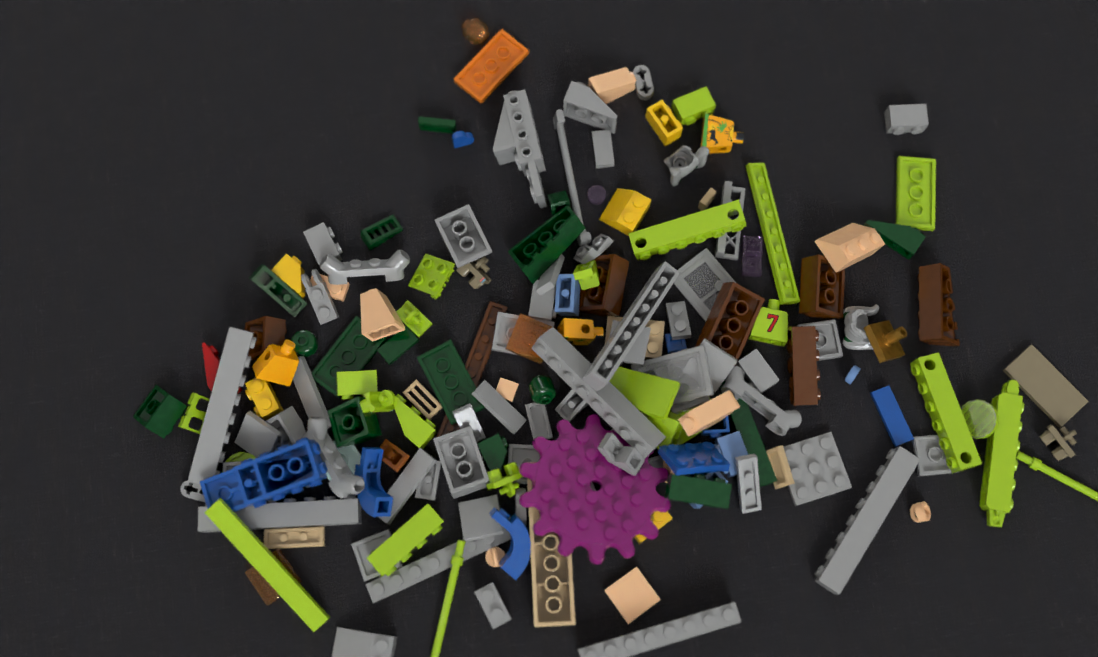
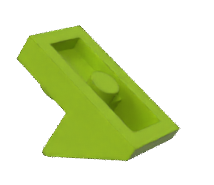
M595 260L576 266L573 275L575 280H579L582 290L600 285Z

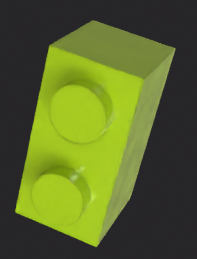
M706 86L674 99L671 108L681 125H691L697 119L704 118L705 114L712 115L716 104Z
M377 371L336 372L337 396H342V399H353V395L361 394V397H365L364 394L367 392H378Z

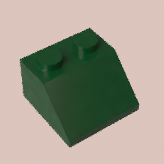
M155 385L135 412L133 418L145 428L164 439L166 435L171 433L176 421L184 415L187 406Z
M358 396L327 411L337 448L367 442L382 435L376 412H362L360 401L366 399V397Z

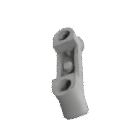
M397 250L389 259L380 260L373 258L368 261L351 260L350 262H341L332 254H327L320 262V269L328 274V282L334 285L347 284V277L385 275L386 282L398 281L404 278V268L410 263V257L405 251Z
M739 366L732 368L725 378L726 383L721 388L722 393L730 390L736 400L740 398L767 418L769 421L766 427L777 435L784 436L789 428H796L801 424V414L797 410L783 411L776 406L774 401L767 399L760 394L758 389L751 387L745 382L742 368Z
M323 416L310 417L308 419V429L303 438L308 437V439L319 443L322 451L320 454L321 459L325 462L328 473L332 478L328 484L334 494L340 498H346L349 494L361 493L365 485L364 479L361 476L352 474L327 433L328 419Z

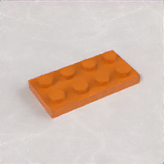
M501 29L454 78V82L482 104L529 54V50Z

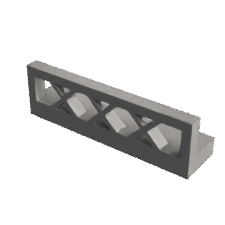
M725 181L722 187L721 205L732 202L731 192L740 193L739 202L743 211L745 188L732 187L731 181ZM741 231L736 232V235L732 238L727 233L717 238L715 258L738 260ZM730 243L733 246L734 255L725 254V246Z

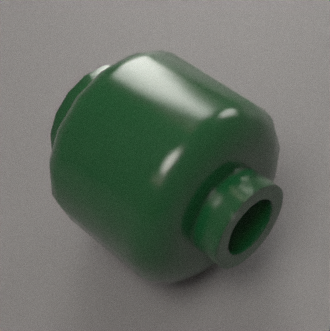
M308 330L296 332L291 339L296 345L294 351L300 356L309 357L317 351L318 340Z
M538 375L529 383L531 398L535 403L546 405L555 398L556 390L551 378Z

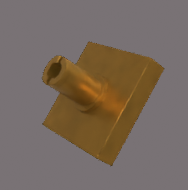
M889 320L869 324L864 327V331L880 363L905 355L899 340L907 337V331L904 327L893 330Z

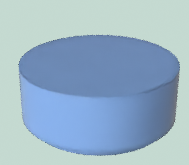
M856 365L853 366L844 379L845 382L851 385L861 368Z

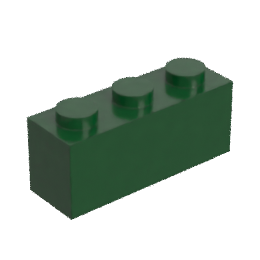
M669 474L665 499L728 509L732 484L726 483V479L714 478L713 481L706 480L704 475L694 474L693 478L686 475Z

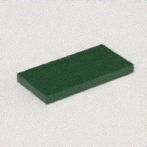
M355 316L311 372L314 381L341 399L342 396H337L336 372L362 371L387 338L384 337L373 342L362 335L361 319Z
M451 339L417 357L451 425L457 423L452 411L469 403L475 413L485 408L472 395L476 386Z

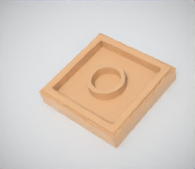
M637 566L604 590L628 624L661 600Z

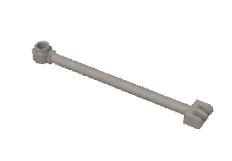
M558 109L553 118L554 129H557L572 208L583 224L563 125L565 122L564 113L561 109ZM584 230L577 237L579 246L587 245L591 242L590 232Z

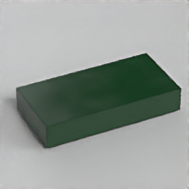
M419 116L418 124L420 130L452 134L457 132L456 120Z
M405 326L404 331L396 333L379 347L377 351L391 365L414 346L419 339Z

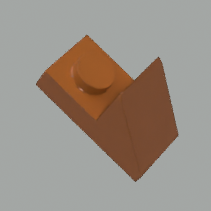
M387 439L380 446V448L384 449L382 461L398 473L410 456Z

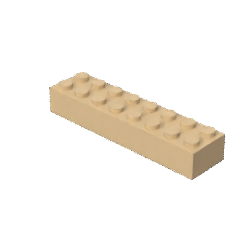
M527 478L529 492L533 488V483ZM529 507L534 627L575 625L572 553L569 556L559 554L558 545L560 538L557 533L548 532L543 536H538L533 532V525L539 520L540 512L534 507Z

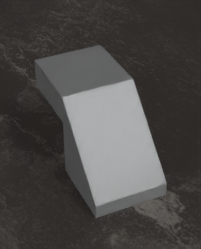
M607 433L598 446L599 451L608 462L636 476L645 461L635 447L623 446L613 433Z

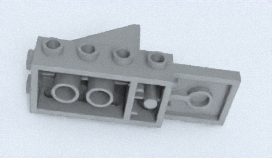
M525 89L510 91L508 94L503 95L504 104L493 152L499 165L516 161L519 171H523L529 180L530 192L534 203H538L540 209L545 208L547 203L539 173L546 171L530 102Z

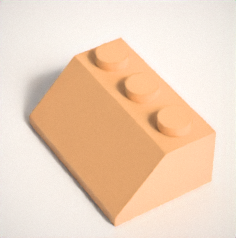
M851 223L815 240V243L836 273L871 256L885 245L875 228Z

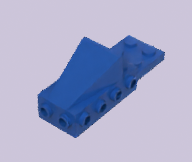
M308 437L301 438L296 441V444L280 446L275 452L262 453L259 455V458L254 460L252 458L241 461V465L235 466L231 470L199 481L207 508L209 509L220 498L234 512L249 506L259 508L266 505V501L270 499L277 501L285 498L290 493L302 492L305 486L310 485V487L322 484L321 480L327 478L326 473L328 469L325 462L321 459L320 454L322 451L319 443L308 439Z

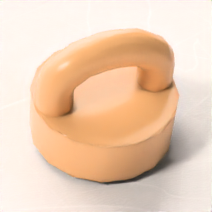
M925 501L913 504L910 508L911 519L916 523L929 521L931 518L929 505Z
M499 547L490 548L486 553V562L492 567H499L498 562L504 557L505 553Z

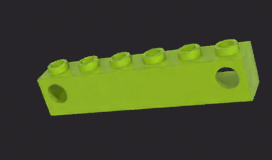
M738 199L628 234L636 259L646 260L652 255L666 254L671 249H682L694 242L702 243L707 238H718L730 231H741L743 227L747 226ZM739 214L738 218L735 220H731L728 218ZM646 243V246L643 248L637 247L639 244Z
M939 352L915 359L910 363L911 372L917 380L918 390L925 401V409L930 414L932 427L939 437V445L945 453L947 466L951 469L952 473H956L982 464Z

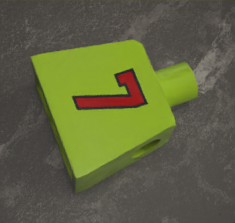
M769 299L768 308L761 307L748 336L749 340L782 347L786 345L788 341V313L779 310V300Z

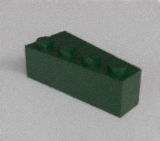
M567 205L511 248L508 253L531 283L534 284L586 228L575 212Z

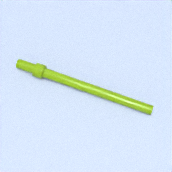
M1020 451L1016 453V458L1028 464L1029 468L1035 471L1039 470L1098 501V492L1043 464L1042 460L1036 457H1030Z
M463 540L457 541L455 554L451 558L450 563L452 567L431 657H439L459 568L464 560L462 555L466 541Z

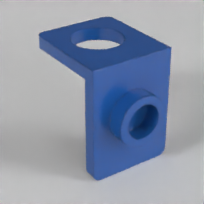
M728 416L723 419L724 429L703 430L701 436H710L711 439H717L722 437V435H727L730 432Z

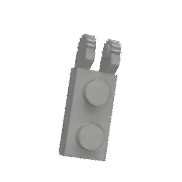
M314 269L312 270V276L317 285L312 286L309 277L305 273L301 275V279L319 323L322 325L339 318V314L325 282H323L318 270Z

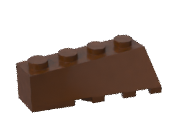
M941 263L920 266L918 274V318L920 326L918 336L920 341L929 345L960 346L959 339H955L954 330H958L957 322H954L952 317L955 304L952 298H950V294L953 293L950 268Z
M788 326L789 338L786 343V350L790 354V358L787 361V368L789 373H792V377L788 379L790 404L818 405V400L821 398L820 389L817 388V380H820V371L817 369L819 350L816 349V342L819 340L818 330H816L815 326Z

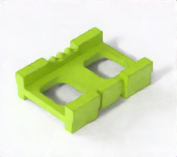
M192 393L187 403L190 405L186 410V415L182 416L178 427L200 434L206 412L196 409V405L199 399L206 401L210 399ZM192 417L202 420L199 430L189 428L188 425Z

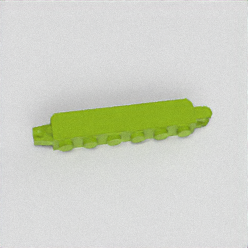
M1009 380L1004 383L1001 394L992 398L991 405L998 412V427L992 435L987 437L979 506L982 510L987 511V525L998 528L1002 527L1005 514L1010 513L1014 503L1011 497L1016 485L1014 471H1016L1018 466L1016 453L1020 448L1018 435L1022 429L1020 418L1024 411L1023 396L1019 395L1017 380Z

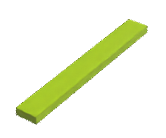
M748 163L746 170L780 305L797 304L800 302L765 163Z
M222 498L218 499L204 512L313 632L330 618Z

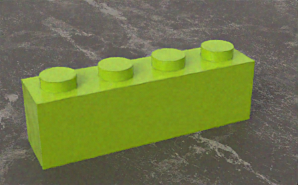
M427 504L366 559L381 576L384 574L389 576L397 569L395 565L400 560L404 563L412 556L410 553L415 547L420 549L427 542L425 538L430 533L433 536L443 528L441 524L444 521Z

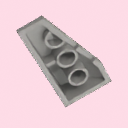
M293 406L266 421L281 432L273 452L277 451V448L280 446L296 444V441L303 438V435L306 433L303 422Z

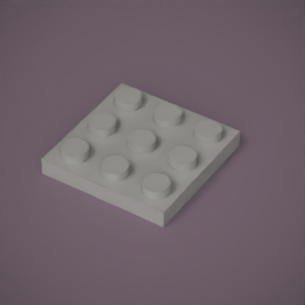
M832 432L784 446L795 483L788 486L795 506L852 488Z

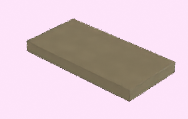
M1032 344L1003 370L1011 380H1017L1019 388L1059 428L1089 402Z

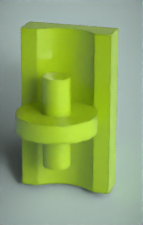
M408 300L396 311L401 321L418 337L432 325V322Z
M391 390L367 392L364 394L366 399L360 401L363 413L391 412L395 410L393 406L395 395Z
M516 462L504 465L507 474L505 477H502L499 468L487 472L490 482L486 484L488 490L503 486L504 488L499 489L501 495L506 493L508 497L515 496V489L519 488V484L517 482L512 484V482L523 477L519 472Z

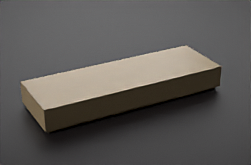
M325 526L264 529V545L267 549L324 547Z

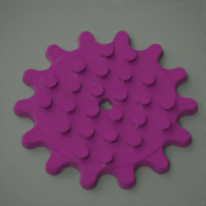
M595 414L587 417L586 426L583 429H575L565 419L558 421L556 428L559 437L557 440L550 441L541 436L536 437L533 440V447L540 454V459L536 463H522L519 467L520 474L523 477L529 478L533 483V488L529 492L520 495L519 503L522 507H534L540 512L539 520L533 525V532L538 536H543L548 532L557 533L560 538L558 552L562 556H569L576 547L582 546L588 550L589 560L593 564L603 562L605 550L609 547L616 548L624 558H631L635 553L632 543L633 537L643 535L648 539H655L659 531L652 523L651 515L657 511L667 512L671 507L670 501L659 495L656 491V486L659 483L667 481L669 475L667 469L655 468L649 464L648 457L654 451L645 458L636 476L608 462L598 449L607 433H613L623 446H631L615 430H605L601 426L600 418ZM591 482L600 484L601 489L599 491L592 490L590 487Z

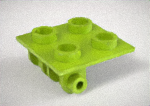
M425 253L408 286L428 293L432 298L437 299L441 297L442 287H446L445 282H449L448 279L454 272L455 264Z

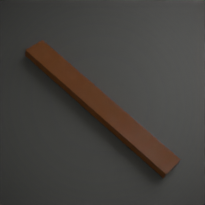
M492 301L488 304L465 363V367L476 388L479 385L492 351L497 313H506L508 307ZM445 414L437 437L460 430L458 423L451 425Z

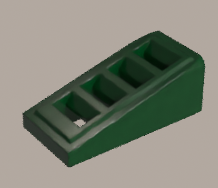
M391 215L362 229L361 238L368 249L372 250L403 231V228L396 217ZM388 223L392 224V226L394 227L393 230L390 228Z

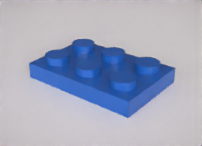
M711 442L659 446L658 454L675 475L729 471L730 463Z

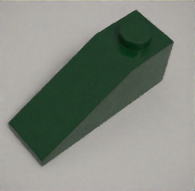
M867 220L863 225L875 228L886 246L908 260L915 254L926 237L917 228L871 220Z
M263 264L249 277L251 281L294 318L308 304Z

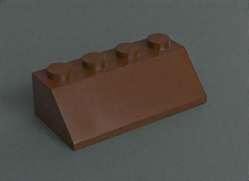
M735 282L723 283L695 347L699 346L705 338L731 356L739 359L765 299Z

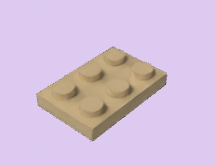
M607 316L605 344L610 337L613 320L621 321L623 317ZM649 320L645 327H649L651 330L645 359L662 356L665 321Z

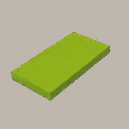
M898 156L896 224L910 226L918 230L934 231L936 159Z
M618 367L609 381L642 414L664 420L667 419L681 385L677 381Z

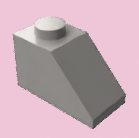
M572 389L555 410L563 419L570 422L589 404Z

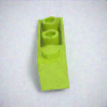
M397 394L393 406L404 435L418 448L423 449L436 435L435 425L429 419L424 421L419 417L421 413L415 407L409 408L405 405L406 400Z

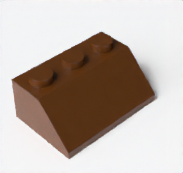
M616 254L600 255L594 259L597 265L600 285L580 290L579 312L605 317L619 316L629 261Z
M819 254L802 258L799 314L815 318H843L845 269L836 273L825 256Z

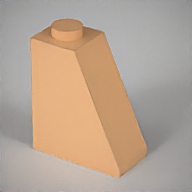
M625 67L590 77L588 87L607 104L635 89L636 77L633 72H629L628 68Z
M377 288L360 294L362 335L373 342L405 330L404 324L385 294Z
M729 390L692 409L678 420L689 437L714 426L740 408V405Z

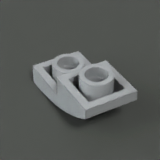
M600 234L593 240L591 246L586 244L581 246L576 251L573 259L581 264L588 263L601 255L612 244L613 240L609 236Z

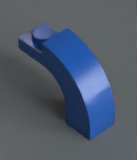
M363 447L360 464L355 465V475L361 476L365 482L364 489L361 493L357 494L359 502L364 511L372 517L391 516L393 496L384 491L380 480L384 449L380 447Z
M494 507L489 514L511 536L510 548L498 563L505 572L517 580L525 570L530 558V536L525 525L515 513L508 519L510 515L502 508L498 510Z

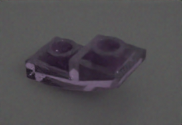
M743 236L742 276L761 277L762 237Z

